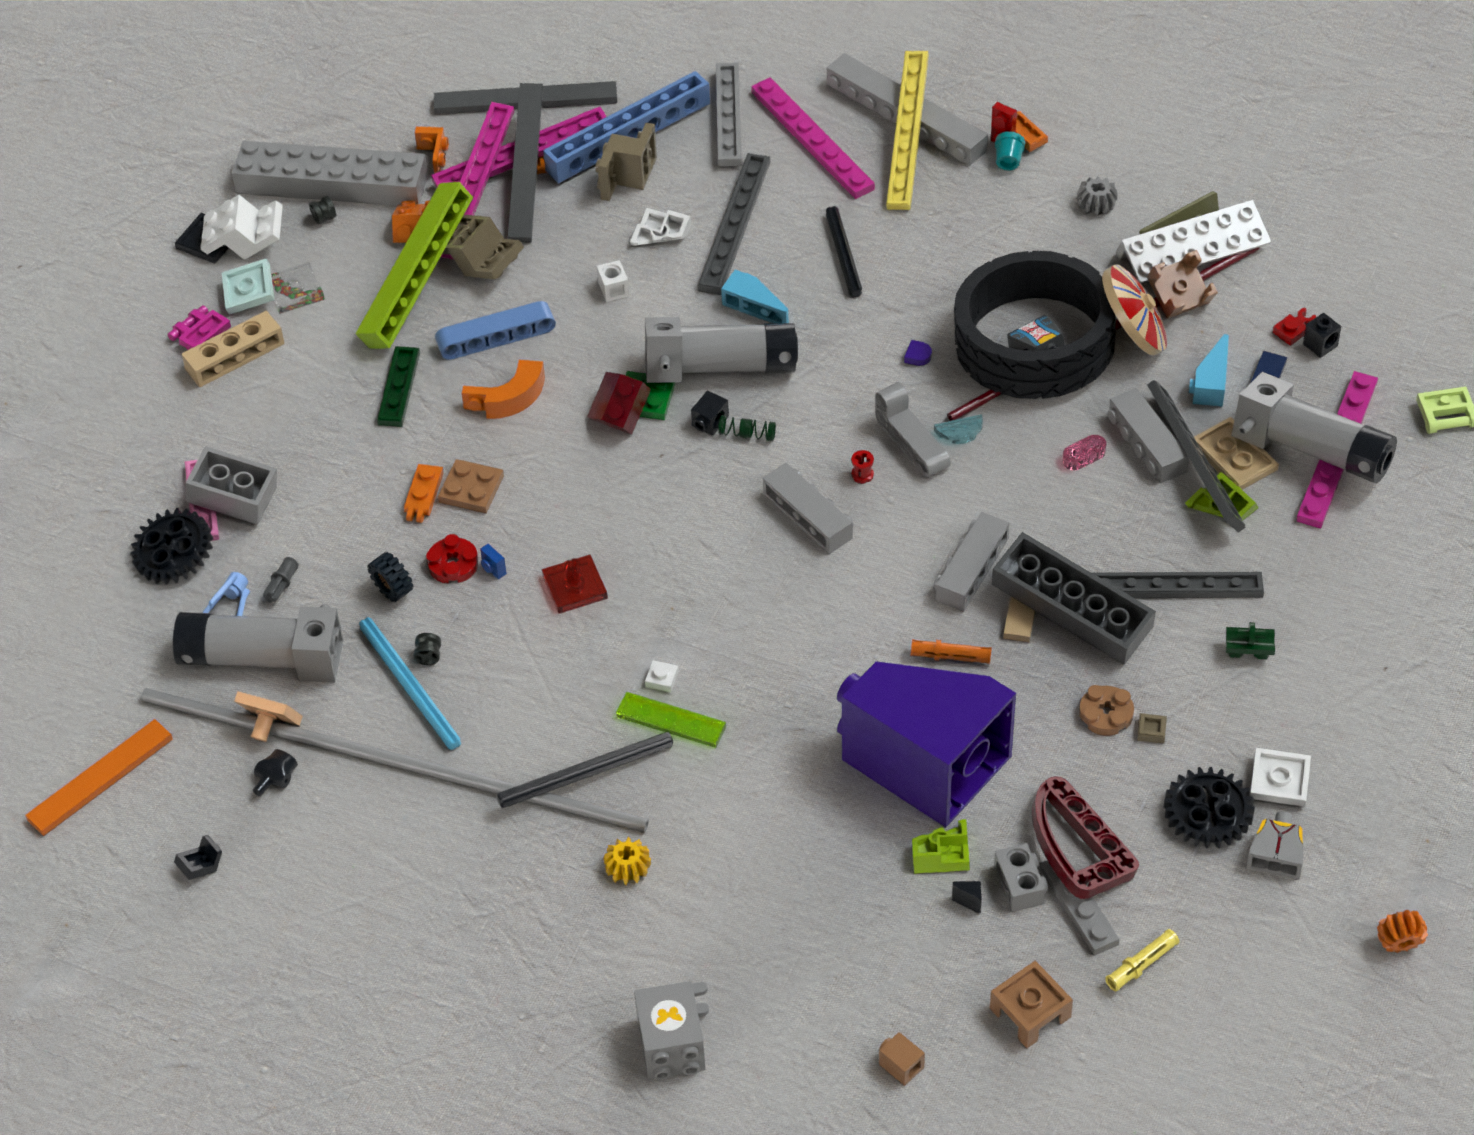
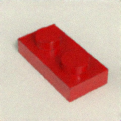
M999 102L993 105L990 141L995 143L996 137L1003 132L1016 133L1017 110Z

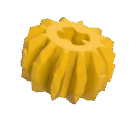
M629 836L625 842L617 838L615 845H608L607 853L603 857L606 873L612 875L615 883L623 879L625 885L632 879L638 883L639 876L646 877L648 873L647 868H650L651 865L647 846H642L640 839L631 842Z

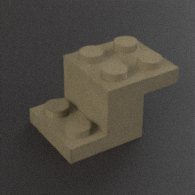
M645 123L642 132H638L637 138L611 134L608 143L605 142L601 159H597L595 171L599 175L597 189L600 190L601 200L610 201L616 185L644 190L657 159L655 124Z
M463 215L442 254H450L464 276L496 280L503 274L505 268L517 259L524 246L520 240L504 239L491 217Z

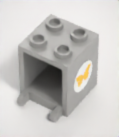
M692 981L634 990L637 1022L648 1080H665L670 1076L681 1074L694 1075L699 1071L706 1070L699 1016L707 1015L709 1013V1006L706 1003L696 1004L695 996L707 993L706 983L692 984Z

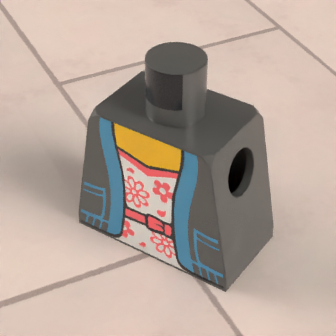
M1046 315L1007 334L1009 348L1023 351H1042L1065 345L1062 331Z

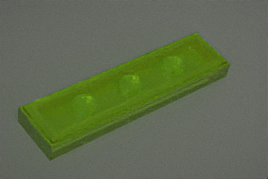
M626 692L616 711L617 718L662 732H669L672 735L717 748L726 729L725 721L630 692Z

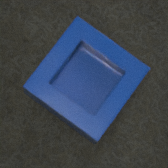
M489 543L480 548L482 558L480 562L483 569L487 573H492L498 579L507 574L505 558Z

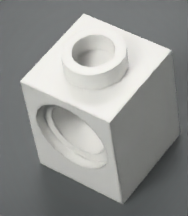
M620 260L598 265V283L606 302L629 297L628 279Z

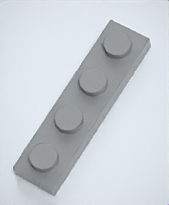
M1063 853L1064 856L1066 857V859L1068 860V862H1069V863L1071 864V866L1074 868V866H1073L1072 863L1070 862V860H1069V858L1067 857V855H1066L1065 853ZM1047 860L1041 862L1040 870L1093 956L1118 946L1119 938L1094 898L1079 899L1072 895L1056 875Z

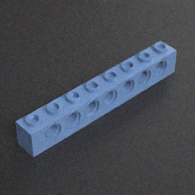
M694 71L544 149L545 171L557 183H560L596 164L597 159H601L605 142L608 143L611 134L637 138L638 132H642L645 123L655 124V132L705 107L710 104L709 83L698 72Z

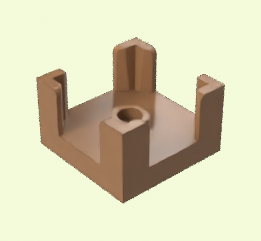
M1197 250L1187 253L1181 261L1164 267L1165 262L1155 265L1146 276L1167 319L1210 303L1218 293L1214 283H1210L1206 288L1197 266L1202 259Z
M1036 960L991 990L990 1010L999 1018L1002 1009L1018 1026V1039L1026 1048H1029L1038 1041L1040 1028L1057 1016H1059V1023L1063 1024L1072 1015L1073 999Z

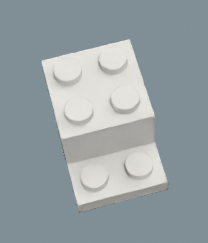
M240 195L235 196L231 200H226L221 206L208 211L204 215L201 250L209 254L225 244L244 260L280 239L283 205L275 200L258 210Z

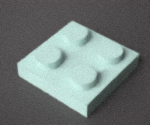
M267 259L222 272L225 308L229 315L274 301L271 269Z

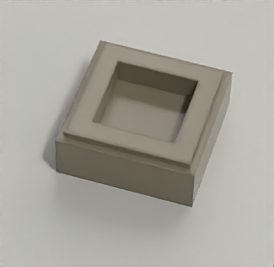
M1140 713L1137 741L1164 744L1167 716Z

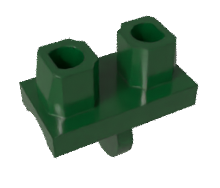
M1249 622L1248 628L1226 627V653H1229L1230 658H1240L1243 654H1254V657L1257 659L1267 660L1269 655H1275V629L1255 628V622Z

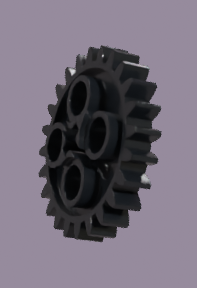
M176 508L173 514L166 509L165 516L163 517L156 513L155 521L147 519L149 526H140L142 534L134 535L138 542L131 543L134 551L130 552L134 559L132 563L140 575H144L147 581L153 579L155 584H158L162 579L164 584L168 585L170 579L178 583L180 576L188 579L187 573L189 571L196 574L195 567L197 565L204 566L202 558L210 557L206 550L213 549L210 543L213 540V536L202 516L199 517L196 511L190 513L186 508L181 513L179 508Z
M1198 767L1197 774L1187 770L1186 778L1179 774L1177 782L1171 781L1170 790H1166L1163 808L1165 809L1164 817L1169 819L1168 826L1176 827V836L1184 833V842L1191 838L1195 839L1194 846L1197 847L1202 841L1206 849L1209 848L1211 842H1214L1216 847L1220 848L1221 841L1230 846L1232 837L1238 841L1241 840V834H1247L1249 825H1252L1255 806H1253L1254 797L1249 796V787L1242 788V779L1234 782L1233 773L1225 777L1223 776V769H1220L1216 774L1213 772L1212 767H1209L1207 773H1204L1201 767ZM1203 788H1205L1206 791H1207V794H1208L1207 802H1208V803H1205L1206 793L1204 792V789H1203ZM1210 811L1213 812V814H1212V821H1213L1215 827L1212 826L1211 821H1210V818H1211V813H1210Z

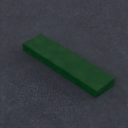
M395 346L377 418L378 426L403 427L420 357L419 348Z

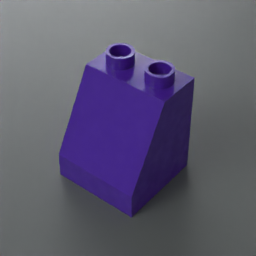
M876 661L862 676L856 673L849 675L838 690L837 701L842 704V717L837 725V732L842 735V760L945 828L1012 757L1016 692L990 676Z

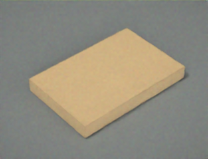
M1229 417L1194 436L1210 465L1218 473H1224L1236 486L1243 490L1277 471L1279 464L1264 449L1233 437L1234 419Z

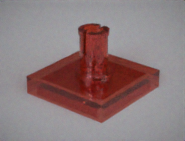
M591 554L541 569L543 579L558 614L608 599L607 590Z

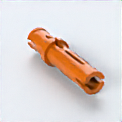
M912 639L910 656L934 658V661L950 659L990 664L992 647L942 643L941 640L937 639L936 642Z

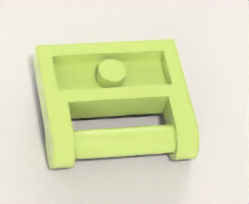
M1467 387L1417 394L1416 401L1425 421L1428 434L1437 433V430L1463 426L1474 427V404ZM1460 413L1466 414V416L1441 420L1435 419V417Z

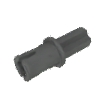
M285 557L277 572L272 573L271 582L263 593V597L268 602H276L284 588L289 587L290 579L299 566L295 559Z

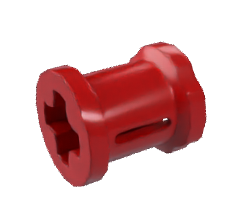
M867 450L856 451L851 457V463L854 466L851 476L855 482L865 484L874 477V471L871 468L874 464V457Z

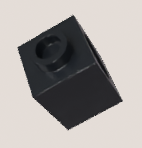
M1323 312L1306 324L1303 345L1322 358L1338 347L1342 326Z
M707 390L691 409L692 426L701 432H706L713 436L718 430L720 417L722 415L726 416V418L729 417L728 399Z

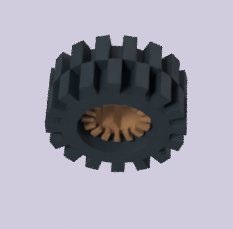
M384 552L367 565L369 568L368 573L371 574L370 578L375 581L374 585L379 587V591L382 594L384 593L387 599L390 598V601L397 602L413 590L414 584L411 583L412 578L408 576L409 572L403 568L404 565L399 563L397 557L394 558L393 554Z

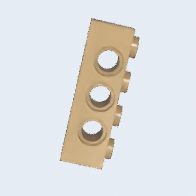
M266 310L189 349L181 355L185 370L200 388L285 343L281 327Z

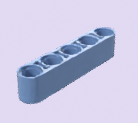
M538 301L441 328L436 332L435 340L442 357L450 360L548 333L555 328L556 322L548 303Z

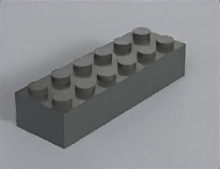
M1024 532L1018 536L993 568L991 585L1124 665L1154 626L1155 610Z

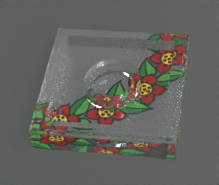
M309 262L271 274L274 293L273 302L279 314L325 300L324 293Z

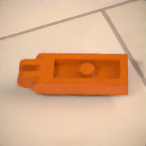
M418 464L404 505L407 521L412 522L415 514H417L416 522L419 523L423 522L425 515L430 516L444 474L443 467Z

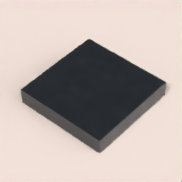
M200 213L176 240L175 247L178 250L215 264L229 247L224 244L209 254L201 250L204 215L206 214Z

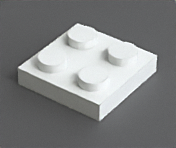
M1256 748L1250 796L1254 797L1255 800L1305 807L1311 756Z

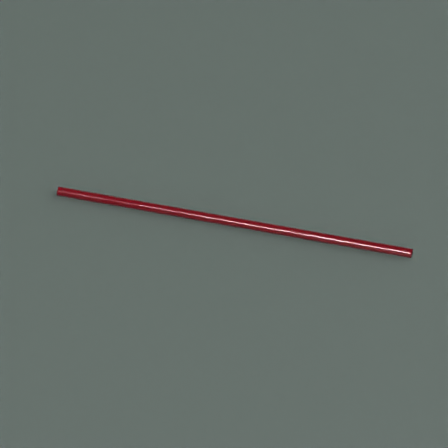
M1260 247L1226 257L1199 272L1202 280L1210 278L1258 251ZM1154 297L1156 307L1160 306L1157 297ZM1116 319L1115 322H1116V330H1117V329L1121 328L1122 325H1121V323L1119 322V320ZM988 390L947 413V417L951 422H954L1002 394L1001 392Z

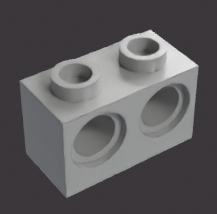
M1028 844L995 851L994 867L1011 912L1044 904L1045 892H1048L1047 881L1044 875H1039L1038 858L1035 853L1030 852Z

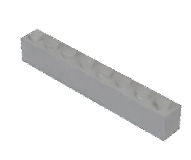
M845 53L827 67V85L896 124L901 88L899 83ZM924 98L920 139L929 142L939 150L950 154L969 166L987 152L988 134Z

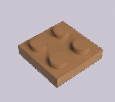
M456 459L438 495L439 503L487 514L504 477L503 469Z

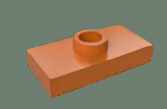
M1018 111L1016 133L1024 137L1025 149L1031 152L1048 143V136L1022 112Z

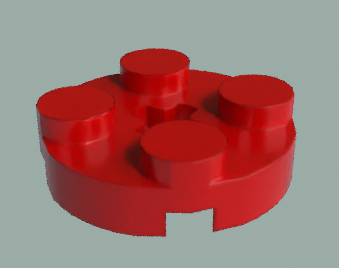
M456 534L447 535L444 539L436 542L426 553L429 573L434 579L442 583H449V580H457L458 583L464 582L471 578L478 568L479 558L476 547L470 541L459 538ZM450 558H457L458 560L457 562L451 561L448 563Z

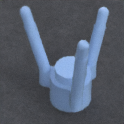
M231 572L223 586L209 601L203 613H209L225 595L230 599L241 597L236 616H242L246 598L250 593V590L246 588L248 585L247 578L241 573Z

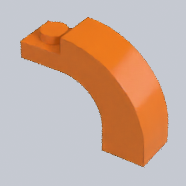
M519 360L514 377L506 384L498 387L463 386L462 400L464 409L486 411L487 419L509 417L525 410L536 401L543 389L545 381L543 361Z

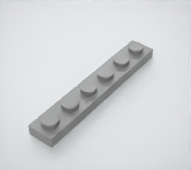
M739 62L716 63L718 166H742Z

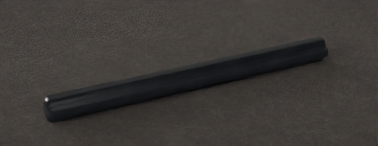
M664 732L504 790L497 794L498 804L501 808H506L673 746V738L669 732Z

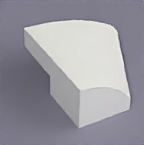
M646 208L641 223L637 224L630 244L636 246L683 239L692 226L691 218L688 215L671 210L663 213Z

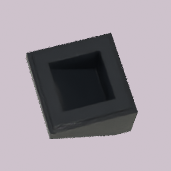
M954 881L952 883V901L974 912L981 913V882Z

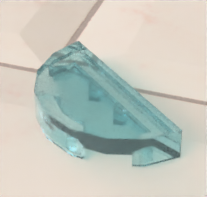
M980 414L934 424V431L939 438L942 439L943 437L951 440L953 444L968 443L973 441L982 430L983 417Z

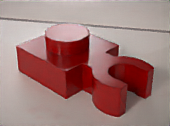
M1302 308L1298 311L1297 317L1289 314L1274 325L1272 333L1292 346L1304 337L1306 324L1315 319L1316 315L1314 314L1310 318H1306L1307 309Z

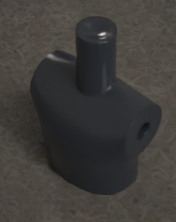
M275 749L271 755L259 761L254 768V774L261 780L252 789L254 794L262 796L270 785L286 788L291 780L293 770L298 765L296 759L283 750Z

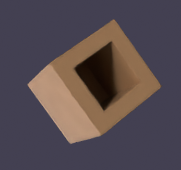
M898 1032L892 1039L890 1037L887 1038L879 1047V1065L905 1086L925 1067V1053L902 1033Z

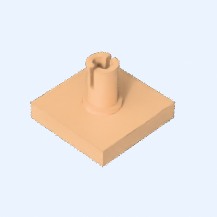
M237 691L234 702L249 712L258 715L251 737L263 742H267L273 720L300 726L303 717L286 704Z

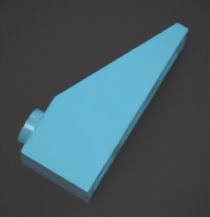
M734 270L721 288L723 306L770 323H789L788 308L757 277Z
M1224 334L1196 368L1195 379L1190 378L1189 393L1193 394L1192 404L1223 407L1228 357V334Z

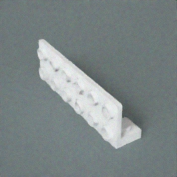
M1253 200L1124 239L1116 250V254L1119 260L1128 258L1137 280L1142 284L1148 282L1146 276L1155 265L1165 262L1164 267L1181 261L1189 252L1198 251L1202 259L1198 265L1200 266L1268 245L1271 240Z

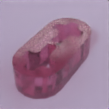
M1090 435L1067 446L1063 451L1062 462L1064 467L1069 470H1079L1103 458L1106 454L1107 446L1105 438L1100 435Z

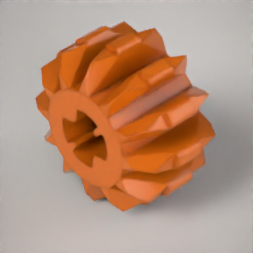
M1405 910L1403 912L1397 911L1392 915L1388 914L1387 918L1381 919L1377 926L1379 941L1388 952L1395 951V953H1399L1405 950L1408 952L1409 949L1417 948L1419 944H1423L1428 936L1426 923L1418 911L1410 912V910Z

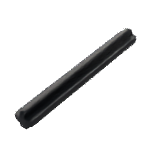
M836 206L828 207L826 209V217L849 294L852 297L860 296L862 294V285L839 209Z

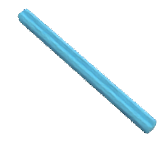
M369 617L359 622L360 630L447 748L454 750L456 747H459L461 742L458 734L374 621Z

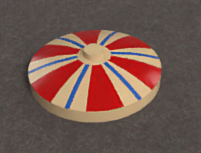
M1113 265L1106 269L1102 275L1104 290L1111 308L1131 339L1149 355L1155 356L1167 348V335L1152 296L1124 267Z

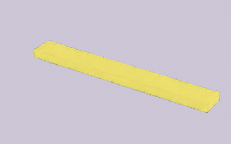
M905 51L886 202L887 210H911L929 59L928 51Z

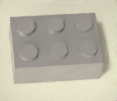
M205 446L185 483L186 502L258 525L277 488V469Z

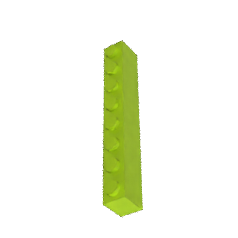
M460 182L439 183L355 334L369 349H389L472 201L473 196Z

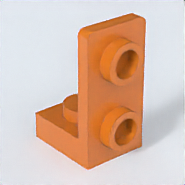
M416 126L415 139L417 150H434L432 159L434 174L441 171V167H445L446 157L444 151H448L449 139L444 135V128Z

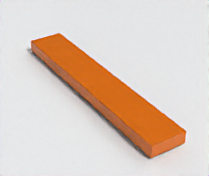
M156 719L152 720L25 815L27 821L42 836H45L172 741V734Z

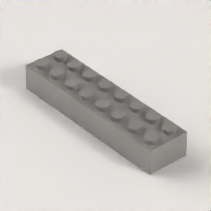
M242 141L232 176L237 194L321 200L322 197L328 196L331 201L398 206L402 201L407 200L420 204L428 171L425 154Z

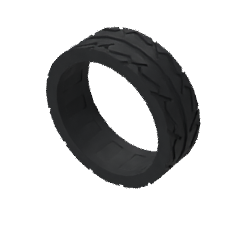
M1052 251L1010 253L995 258L991 262L988 261L976 268L961 284L956 293L954 304L955 345H958L956 352L964 370L971 374L969 376L983 387L994 392H1001L1002 395L1023 399H1038L1039 397L1045 399L1063 396L1077 391L1080 387L1083 388L1096 380L1107 368L1114 355L1116 339V315L1107 299L1100 272L1089 263L1078 258L1068 257L1069 255ZM1029 298L1051 299L1067 303L1084 312L1095 323L1083 337L1055 349L1042 351H1023L1005 347L984 336L976 327L978 322L995 308L1012 301Z

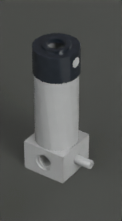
M645 317V369L647 383L682 382V373H795L798 361V337L794 323L681 326L680 317Z
M1261 372L1239 394L1232 436L1262 449L1273 440L1376 484L1382 480L1390 467L1397 446L1396 436L1369 425L1360 424L1293 397L1294 384Z
M326 604L320 607H300L298 619L179 612L173 630V655L176 664L296 668L299 681L336 682L344 639L337 608H330Z

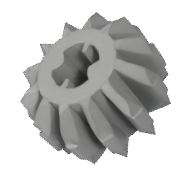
M1099 176L1096 179L1088 177L1087 181H1082L1079 191H1077L1080 209H1085L1087 214L1095 212L1096 216L1099 212L1106 214L1108 210H1113L1118 197L1115 183L1109 182L1108 178L1102 180Z

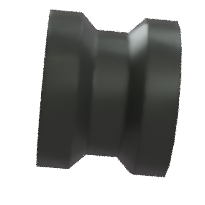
M328 196L322 197L321 201L309 203L311 214L317 224L323 223L326 218L332 219L336 217L335 207Z
M433 633L417 635L415 638L416 649L413 654L414 660L423 665L436 664L440 659L441 638Z

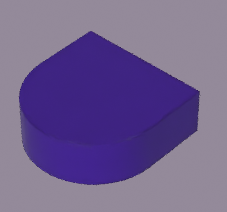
M911 340L904 356V363L916 366L928 364L932 359L931 347L927 343Z

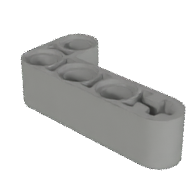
M896 382L875 393V416L885 432L919 471L928 478L950 467L951 461L946 450L909 410L907 391L900 382Z

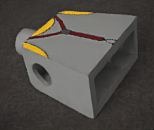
M1280 811L1276 813L1275 820H1262L1249 851L1246 869L1300 879L1303 864V829L1299 825L1291 824L1292 815L1290 813Z

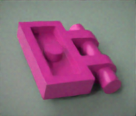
M202 305L198 309H193L189 312L188 317L184 321L177 322L173 326V330L167 335L171 341H175L178 338L179 344L189 350L231 328L230 320L214 310L209 312L207 307Z

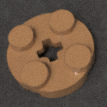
M1093 685L1089 687L1088 692L1081 699L1079 715L1082 722L1084 720L1088 725V729L1093 733L1111 736L1118 734L1119 730L1125 727L1127 729L1131 725L1134 715V704L1131 700V694L1125 689H1119L1114 686ZM1109 707L1112 710L1109 711V714H1105L1101 708Z

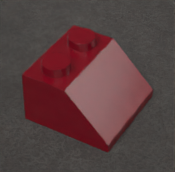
M606 372L587 418L632 435L651 389L639 380L618 373Z

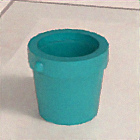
M1003 132L996 137V164L999 168L1010 171L1019 167L1022 153L1025 150V139L1023 136L1015 132Z

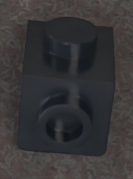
M209 835L202 836L198 848L176 854L174 863L188 880L216 872L222 850Z

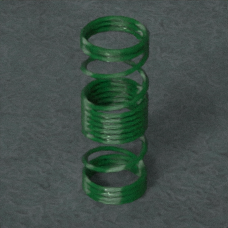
M724 415L720 417L719 435H728L733 424V433L736 437L752 438L755 429V436L759 440L765 429L766 440L774 441L776 432L775 422H769L767 431V421H765L762 433L758 438L756 420L753 422L752 419L741 418L739 433L736 435L734 417H732L727 434H725L727 418Z

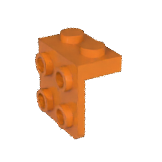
M407 200L402 201L396 207L392 214L393 243L407 242L429 201H425V204H415V201Z

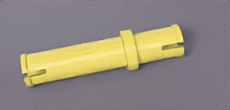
M1167 929L1132 958L1127 957L1124 959L1119 968L1105 977L1107 985L1116 992L1130 980L1139 978L1144 969L1175 945L1179 944L1180 941L1176 933L1171 929Z

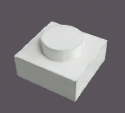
M653 660L645 680V687L671 693L679 673L678 666Z

